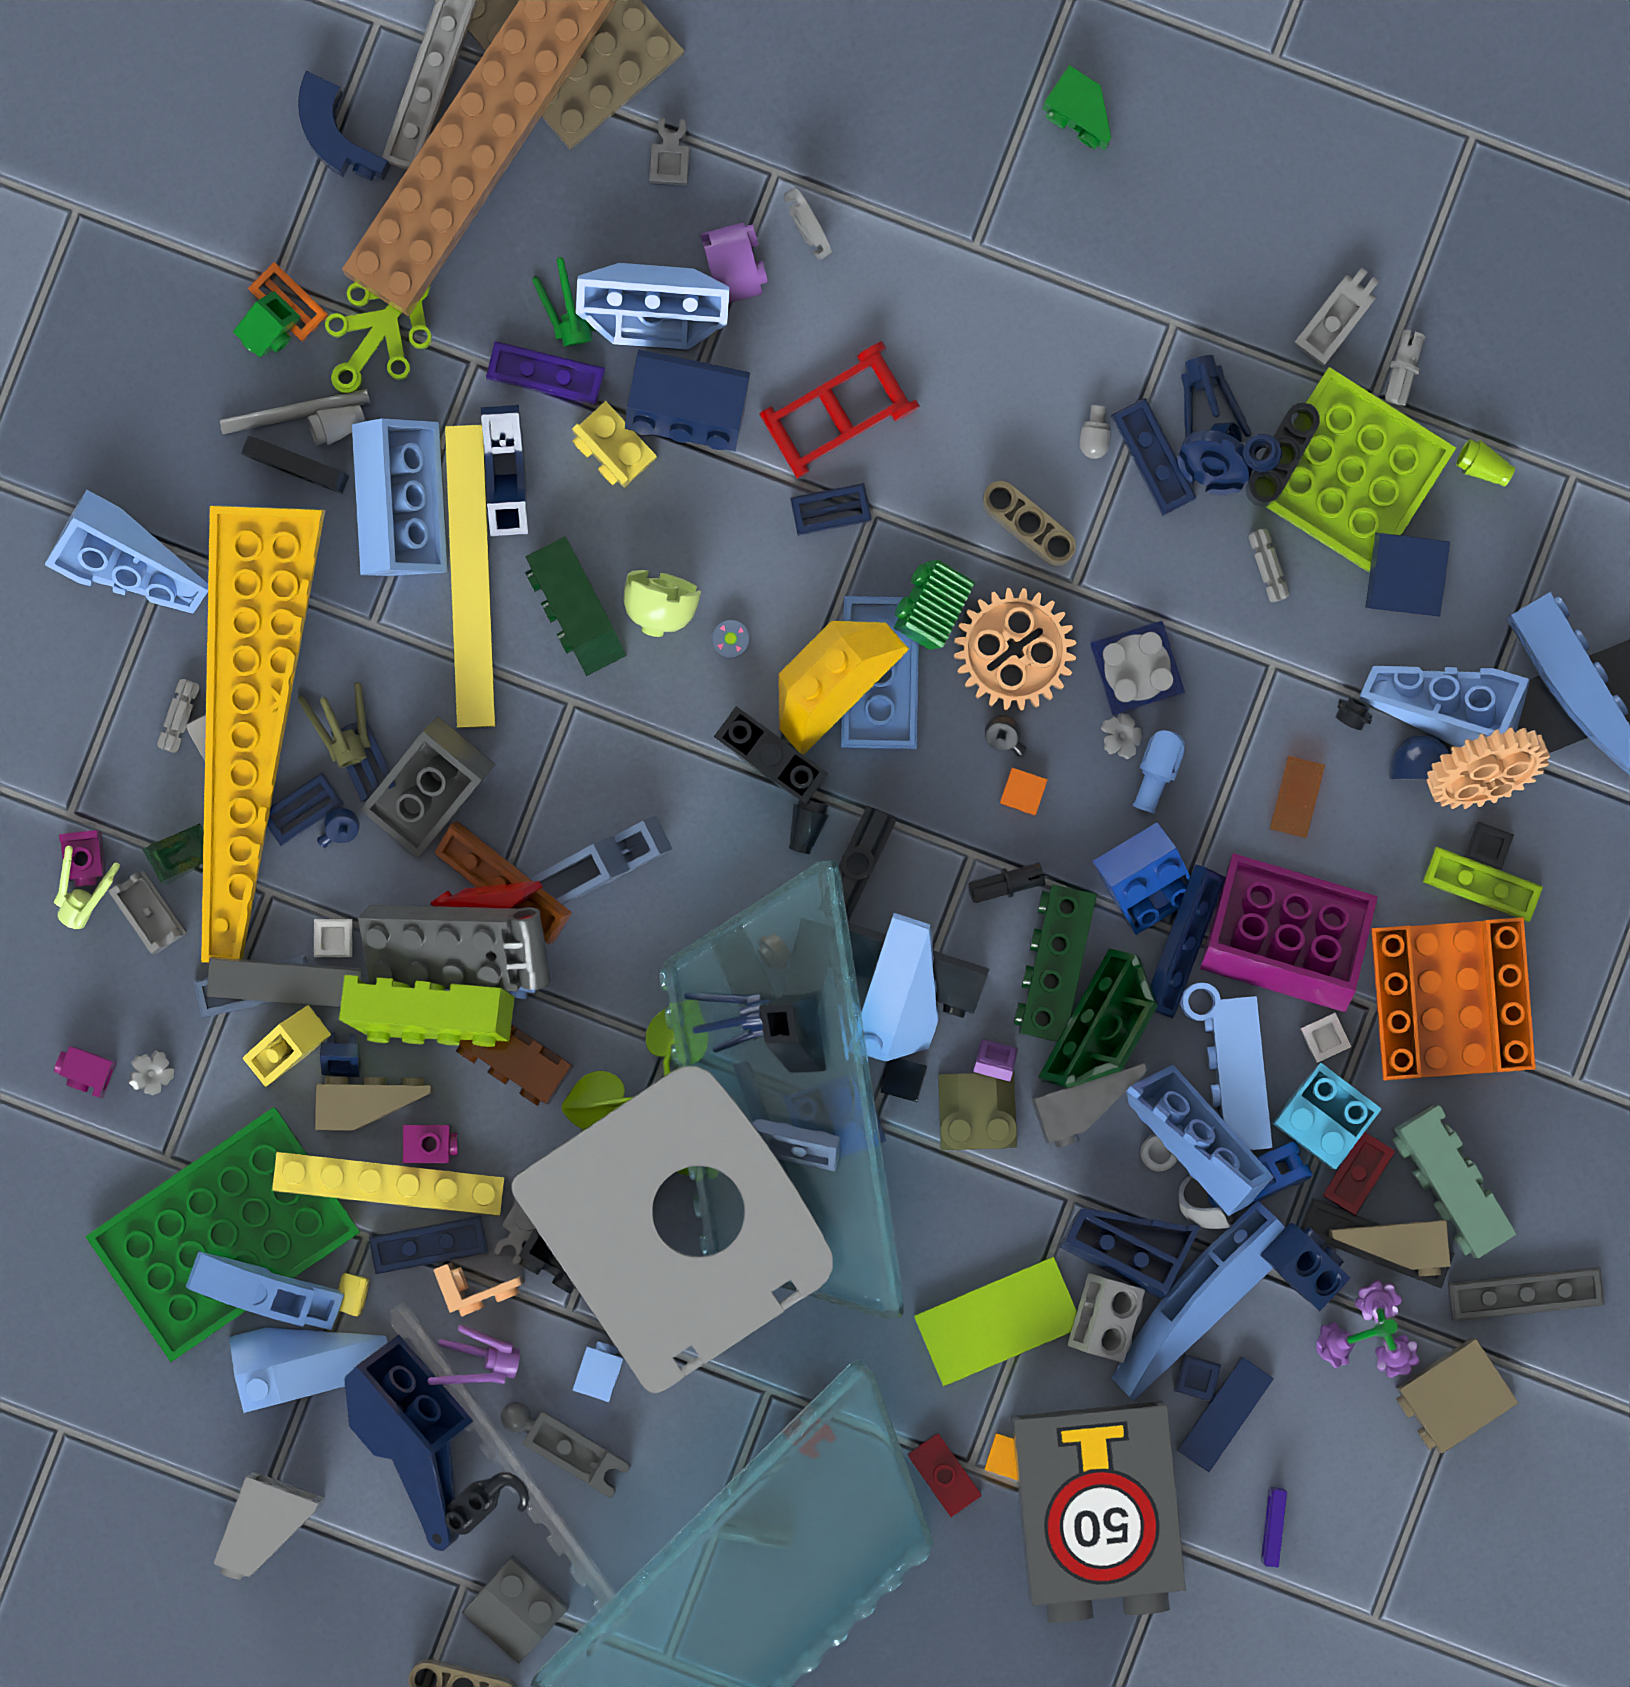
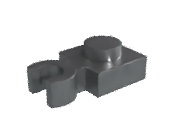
M660 118L657 127L663 144L652 143L649 183L687 186L690 147L679 145V141L686 134V122L684 119H680L678 131L676 133H668L665 130V118Z
M517 1200L501 1226L511 1233L507 1238L500 1240L494 1250V1253L499 1255L504 1246L512 1245L516 1249V1256L512 1261L514 1265L521 1261L522 1258L519 1257V1254L523 1249V1243L529 1239L535 1229V1226Z

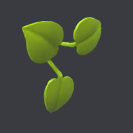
M683 1000L667 1006L655 1015L647 1027L645 1036L646 1048L651 1054L664 1057V1076L671 1072L670 1061L679 1066H689L699 1061L707 1051L709 1044L708 1031L697 1034L693 1032L694 1026L706 1024L697 1000ZM593 1071L584 1075L576 1082L562 1102L561 1111L572 1124L585 1130L633 1097H624V1084L616 1075L607 1071ZM691 1166L678 1170L676 1173L714 1179L718 1176L719 1170L706 1166Z

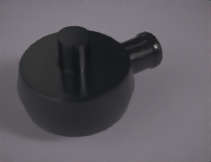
M999 715L993 717L988 722L985 728V737L990 746L997 750L1011 749L1017 756L1025 753L1026 747L1019 742L1020 727L1016 720L1006 715Z

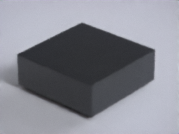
M1477 822L1464 857L1501 870L1514 834Z

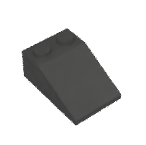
M437 716L422 731L360 810L419 858L496 764ZM394 781V783H395L396 786L393 787V788H391V789H389L388 787H389V786L392 784V782Z

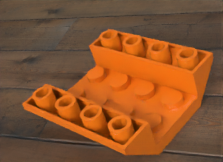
M1524 917L1476 922L1371 928L1383 1081L1536 1069Z

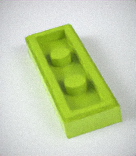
M1435 847L1422 883L1512 917H1524L1526 922L1531 921L1543 886L1439 847Z

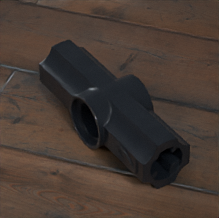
M867 805L818 909L845 922H849L897 819ZM857 853L864 855L869 864L866 872L859 875L851 873L846 864L847 859Z

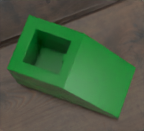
M1069 65L1044 102L1043 110L1047 112L1045 117L1062 129L1067 125L1079 133L1077 136L1078 140L1089 148L1096 150L1099 146L1106 150L1111 140V133L1101 85Z

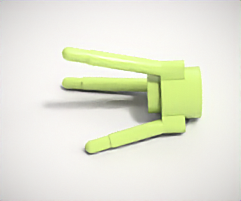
M67 846L63 858L59 892L54 903L60 907L58 918L64 925L73 929H82L85 927L94 907L112 884L120 864L116 862L112 865L92 894L82 889H75L73 892L67 893L73 852L72 846Z

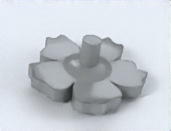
M1119 713L1117 718L1113 717L1103 721L1101 730L1109 735L1103 739L1105 743L1104 750L1108 754L1118 751V755L1125 759H1130L1136 754L1135 746L1140 745L1143 736L1140 728H1133L1135 721L1129 714Z
M155 1050L151 1059L147 1054L142 1056L136 1055L131 1064L137 1071L130 1073L131 1078L128 1082L135 1090L142 1088L144 1093L155 1095L161 1092V1084L168 1085L170 1080L174 1078V1069L168 1066L169 1061L166 1059L163 1051Z

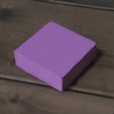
M981 1039L973 1072L1010 1082L1018 1049Z

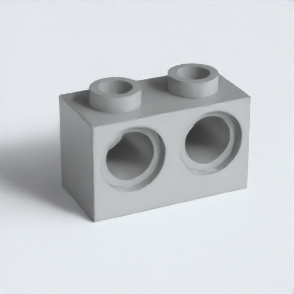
M1088 1273L1067 1346L1124 1363L1126 1353L1132 1345V1333L1137 1316L1141 1313L1145 1289ZM1117 1294L1116 1303L1112 1306L1113 1298ZM1106 1331L1105 1340L1102 1342V1336Z

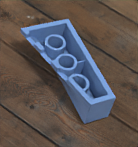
M1174 1065L1131 1085L1127 1089L1128 1104L1136 1111L1139 1118L1152 1129L1164 1146L1176 1156L1188 1170L1189 1174L1200 1183L1213 1198L1216 1205L1222 1208L1228 1216L1250 1205L1273 1178V1175Z

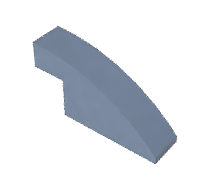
M653 816L640 821L613 837L593 843L529 879L539 881L543 886L542 889L564 906L671 851L672 847L657 817Z

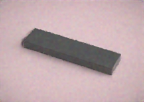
M210 957L207 997L341 1007L344 976H359V980H362V969Z
M1600 1267L1448 1283L1452 1321L1605 1305Z

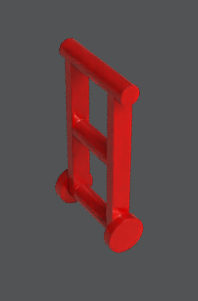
M883 341L870 346L858 354L857 358L860 363L775 412L771 406L759 413L797 479L810 472L806 465L891 416L894 422L920 408L917 400L908 401L881 355V352L886 349ZM872 367L893 404L854 427L832 389ZM819 397L841 435L801 457L780 420Z

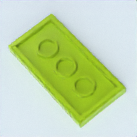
M1050 1257L914 1315V1318L942 1385L946 1386L1071 1333L1077 1310L1054 1257Z

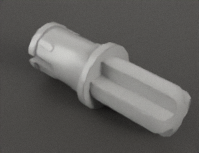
M1411 330L1402 331L1396 359L1390 363V367L1393 370L1386 391L1385 401L1394 406H1405L1407 404L1414 375L1419 374L1420 371L1417 364L1426 337L1416 331L1414 338L1411 335Z

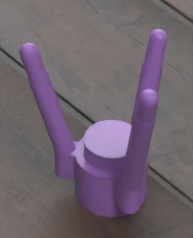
M460 1325L458 1327L459 1332L490 1346L487 1349L444 1339H440L438 1345L455 1351L484 1357V1369L490 1370V1373L431 1377L428 1379V1384L448 1385L479 1382L504 1384L506 1377L514 1378L520 1359V1349L513 1347V1343L500 1341L477 1330Z

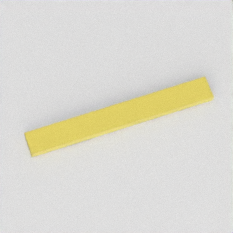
M482 425L445 426L457 728L496 727L485 452Z

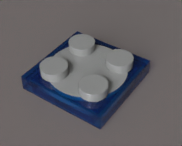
M1163 621L1090 643L1112 716L1185 693Z

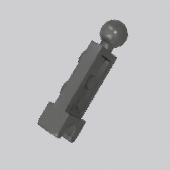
M512 1402L502 1410L501 1422L508 1431H525L528 1433L522 1443L524 1446L584 1481L607 1497H613L615 1487L606 1481L605 1473L607 1470L614 1468L623 1473L628 1472L631 1467L628 1461L605 1449L543 1410L537 1420L531 1418L529 1409L519 1402Z

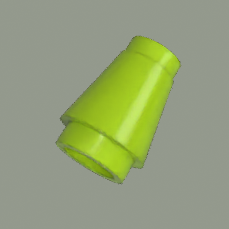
M1469 439L1460 451L1456 461V466L1462 468L1463 474L1500 484L1503 487L1509 483L1515 471L1514 466L1509 464L1508 461L1481 440L1476 442Z

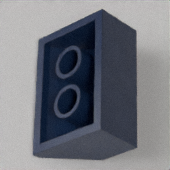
M638 349L627 405L625 429L642 435L651 434L671 438L681 443L691 442L709 446L715 450L736 452L744 417L750 372Z

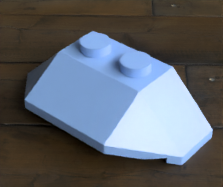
M616 263L578 276L576 314L583 320L586 319L595 330L612 344L688 350L709 337L717 329L720 330L727 325L730 287L694 268Z

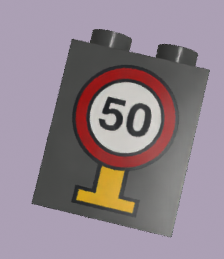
M1162 1401L1011 1416L1028 1595L1032 1606L1046 1604L1048 1622L1052 1623L1094 1618L1092 1600L1122 1597L1125 1615H1143L1169 1611L1168 1592L1186 1591L1167 1405Z

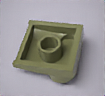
M1014 1072L1010 1082L980 1073L938 1074L941 1150L1017 1148Z

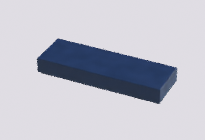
M1146 398L1113 413L1111 417L1161 515L1164 516L1196 500L1197 497L1189 482L1180 472L1177 458Z
M482 1215L369 1237L375 1274L488 1253Z
M1241 1356L1177 1451L1207 1472H1210L1274 1378Z

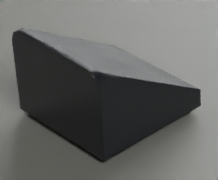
M901 1058L889 1060L880 1092L917 1103L927 1066Z

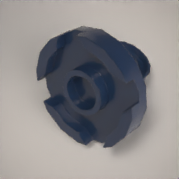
M1235 422L1215 423L1211 430L1193 432L1184 440L1177 457L1179 470L1185 479L1192 485L1196 480L1200 484L1207 486L1205 492L1226 496L1238 493L1242 490L1244 484L1249 481L1252 469L1244 460V445L1242 444L1241 432Z

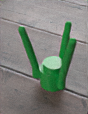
M558 257L556 259L567 310V314L561 316L562 323L539 277L534 276L532 278L541 302L554 327L556 339L562 338L564 347L593 341L591 332L597 330L586 319L583 320L576 314L563 257Z

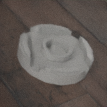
M795 187L784 193V201L786 203L793 202V205L789 207V212L804 241L809 246L815 244L818 250L813 252V255L819 260L831 255L832 250L828 240L801 192Z

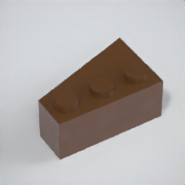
M512 1024L509 1041H496L495 1046L485 1047L473 1044V1040H460V1045L456 1050L457 1053L474 1064L479 1058L491 1066L487 1073L505 1085L511 1080L522 1087L519 1094L537 1106L541 1101L545 1104L551 1102L574 1065Z

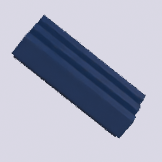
M864 483L790 498L798 536L872 521ZM859 494L860 500L806 511L800 510V505ZM862 508L863 514L803 525L804 519Z
M366 719L367 736L371 744V750L385 779L390 771ZM357 722L341 728V731L353 729L355 735H357L355 732L358 730ZM367 758L360 762L372 787L369 791H365L354 764L346 767L361 802L368 800L379 786ZM393 781L392 784L388 787L389 789H391V788H393V787L396 786L395 783H394V781Z
M321 772L271 806L267 827L280 846H283L326 817L331 811L344 805L327 777ZM319 784L323 786V791L274 823L271 819L273 815ZM328 796L332 799V802L282 835L280 832L282 827Z

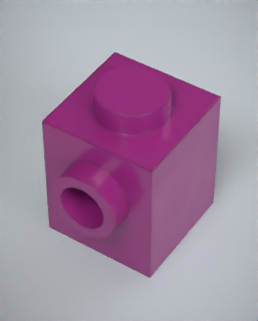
M403 1125V1163H451V1155H458V1132H451V1125Z

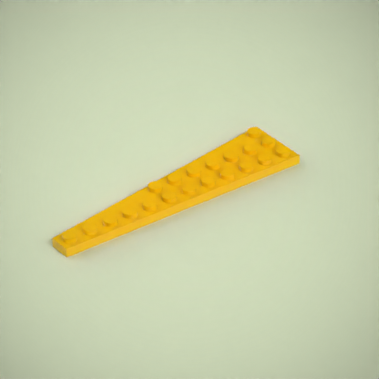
M210 506L201 962L209 963L210 957L243 959L325 510Z

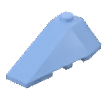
M89 490L85 491L45 563L46 566L77 583L91 586L92 582L112 586L114 593L125 595L126 591L145 595L151 603L192 614L208 592V583L124 510Z
M1373 666L1360 694V700L1455 747H1463L1466 739L1476 740L1482 733L1488 737L1497 729L1500 734H1503L1512 727L1514 732H1517L1529 687V679L1495 668H1480V672H1458L1457 667H1445V671H1422L1419 667Z
M265 1327L230 1336L234 1377L243 1412L246 1413L344 1387V1378L359 1363L388 1343L387 1335Z

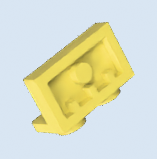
M607 401L580 425L576 424L572 428L573 434L576 436L572 441L573 444L586 458L591 454L596 457L602 464L598 471L612 486L618 481L625 488L657 459L655 453L634 431L625 429V421Z

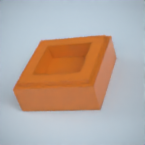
M1011 768L999 804L1036 816L1048 779Z

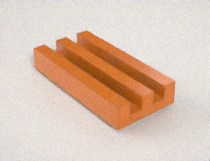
M275 262L248 288L259 300L266 296L260 288L263 285L267 286L272 292L275 291L301 316L300 320L306 326L301 330L295 324L291 332L302 343L329 316ZM274 273L316 313L312 319L270 279Z

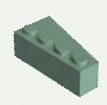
M1429 1105L1394 1127L1392 1130L1397 1137L1392 1139V1142L1403 1159L1408 1156L1411 1158L1417 1168L1412 1174L1423 1191L1430 1188L1437 1200L1432 1205L1441 1220L1450 1221L1458 1234L1454 1235L1453 1238L1459 1249L1465 1256L1471 1253L1473 1258L1479 1259L1517 1234L1489 1189L1485 1191L1483 1188L1484 1180L1476 1165L1469 1157L1464 1158L1461 1153L1464 1150L1463 1143L1457 1133L1448 1124L1444 1126L1441 1119L1445 1118L1446 1115L1441 1106Z

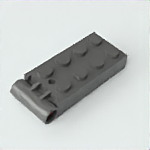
M369 905L358 918L368 979L371 985H376L377 978L393 979L394 982L405 983L410 988H414L416 981L440 984L445 989H449L451 984L495 987L505 991H518L520 985L527 990H536L550 984L551 980L540 911L536 908L506 909Z

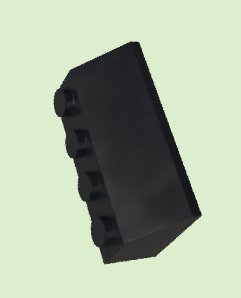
M844 921L829 967L836 969L834 976L856 983L858 976L872 981L886 935ZM933 950V975L937 986L935 996L936 1002L944 1004L942 1012L964 1018L966 1012L974 1014L990 969Z

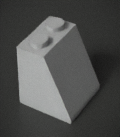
M253 1471L244 1480L213 1564L220 1566V1573L236 1580H242V1577L245 1576L250 1577L322 1506L325 1498Z

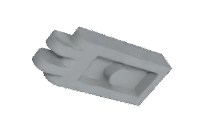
M1363 268L1358 271L1353 279L1348 275L1344 277L1294 342L1295 346L1323 367L1377 298L1371 292L1379 283L1378 279L1373 277L1365 288L1359 284L1367 274V271Z

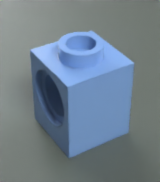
M597 1341L595 1347L591 1345L586 1347L573 1391L607 1402L610 1401L624 1359L623 1356L617 1354L618 1349L616 1346Z

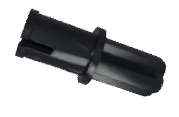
M1037 862L1033 865L1007 871L1004 868L1001 869L1000 874L971 881L968 883V890L974 903L1008 895L1011 898L1015 892L1045 886V878L1041 877L1043 870L1040 863Z

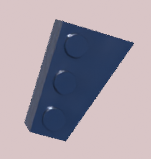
M1081 1208L1075 1214L1059 1247L1162 1299L1168 1294L1200 1226H1186L1167 1223L1162 1220L1142 1219L1124 1214Z

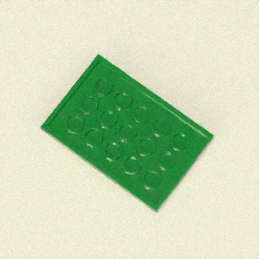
M276 1107L265 1112L85 1236L170 1362L179 1358L246 1311L186 1287L199 1251L267 1268L271 1273L295 1278L361 1232L338 1198L272 1191L276 1153L308 1155Z

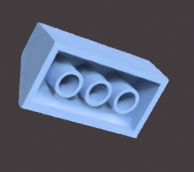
M380 418L352 424L360 575L398 576L447 572L439 422Z

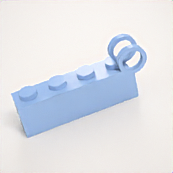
M1196 983L1188 986L1180 1000L1182 1012L1191 1020L1203 1021L1205 1032L1211 1031L1213 1047H1207V1062L1209 1070L1215 1069L1217 1084L1210 1085L1213 1108L1219 1107L1220 1117L1249 1150L1272 1148L1257 996L1221 1000L1216 988L1208 983ZM1196 989L1205 990L1212 999V1006L1204 1015L1194 1013L1189 1007V996Z

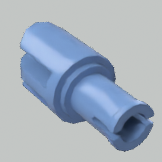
M1162 730L1156 732L1150 738L1139 767L1142 769L1141 773L1145 775L1132 806L1153 814L1156 813V807L1165 783H1170L1171 780L1175 781L1185 753V741L1178 733Z

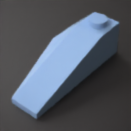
M897 913L893 914L849 1050L886 1062L929 1049L939 1021V1007L936 1006L935 996L937 986L936 980H934L932 965L934 955L931 924Z

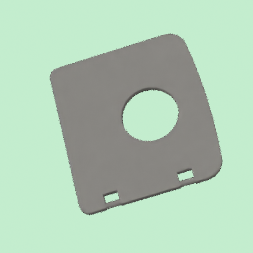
M683 1066L673 1070L520 1172L512 1182V1193L643 1387L652 1393L665 1391L701 1365L706 1364L783 1313L784 1310L819 1289L828 1280L833 1269L832 1251L788 1174L735 1100L711 1072L698 1066ZM691 1166H706L727 1175L738 1187L744 1202V1222L737 1237L723 1250L706 1256H691L673 1249L660 1236L653 1219V1201L661 1184L671 1174ZM791 1280L797 1291L779 1302L773 1291ZM692 1345L699 1356L680 1368L674 1357Z

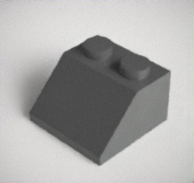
M512 1555L463 1610L462 1614L519 1664L565 1614L569 1605Z

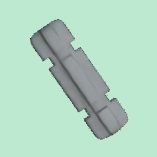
M1265 528L1250 533L1249 541L1252 549H1256L1257 553L1254 556L1263 582L1268 585L1266 591L1271 602H1278L1288 598L1290 593L1286 581H1282L1284 575L1275 548L1270 546L1272 539L1269 530Z
M187 679L178 680L175 693L178 694L177 698H172L163 724L166 730L164 733L160 732L157 741V747L172 753L178 752L182 739L179 738L180 733H185V725L188 724L194 707L191 701L192 699L196 700L200 689L197 683Z

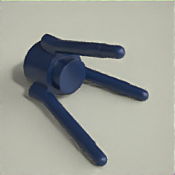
M1204 355L1186 361L1187 373L1181 375L1184 386L1185 439L1193 433L1192 386H1195L1196 392L1206 391L1212 414L1217 418L1220 416L1214 388L1218 386L1217 382L1244 435L1250 437L1252 434L1224 377L1222 366H1216L1214 355Z
M686 992L684 994V998L687 1000L746 1004V1007H740V1017L693 1027L695 1034L742 1025L743 1030L751 1029L715 1045L712 1048L714 1053L729 1049L752 1038L764 1036L759 1005L770 1002V998L762 1000L760 993L732 995Z

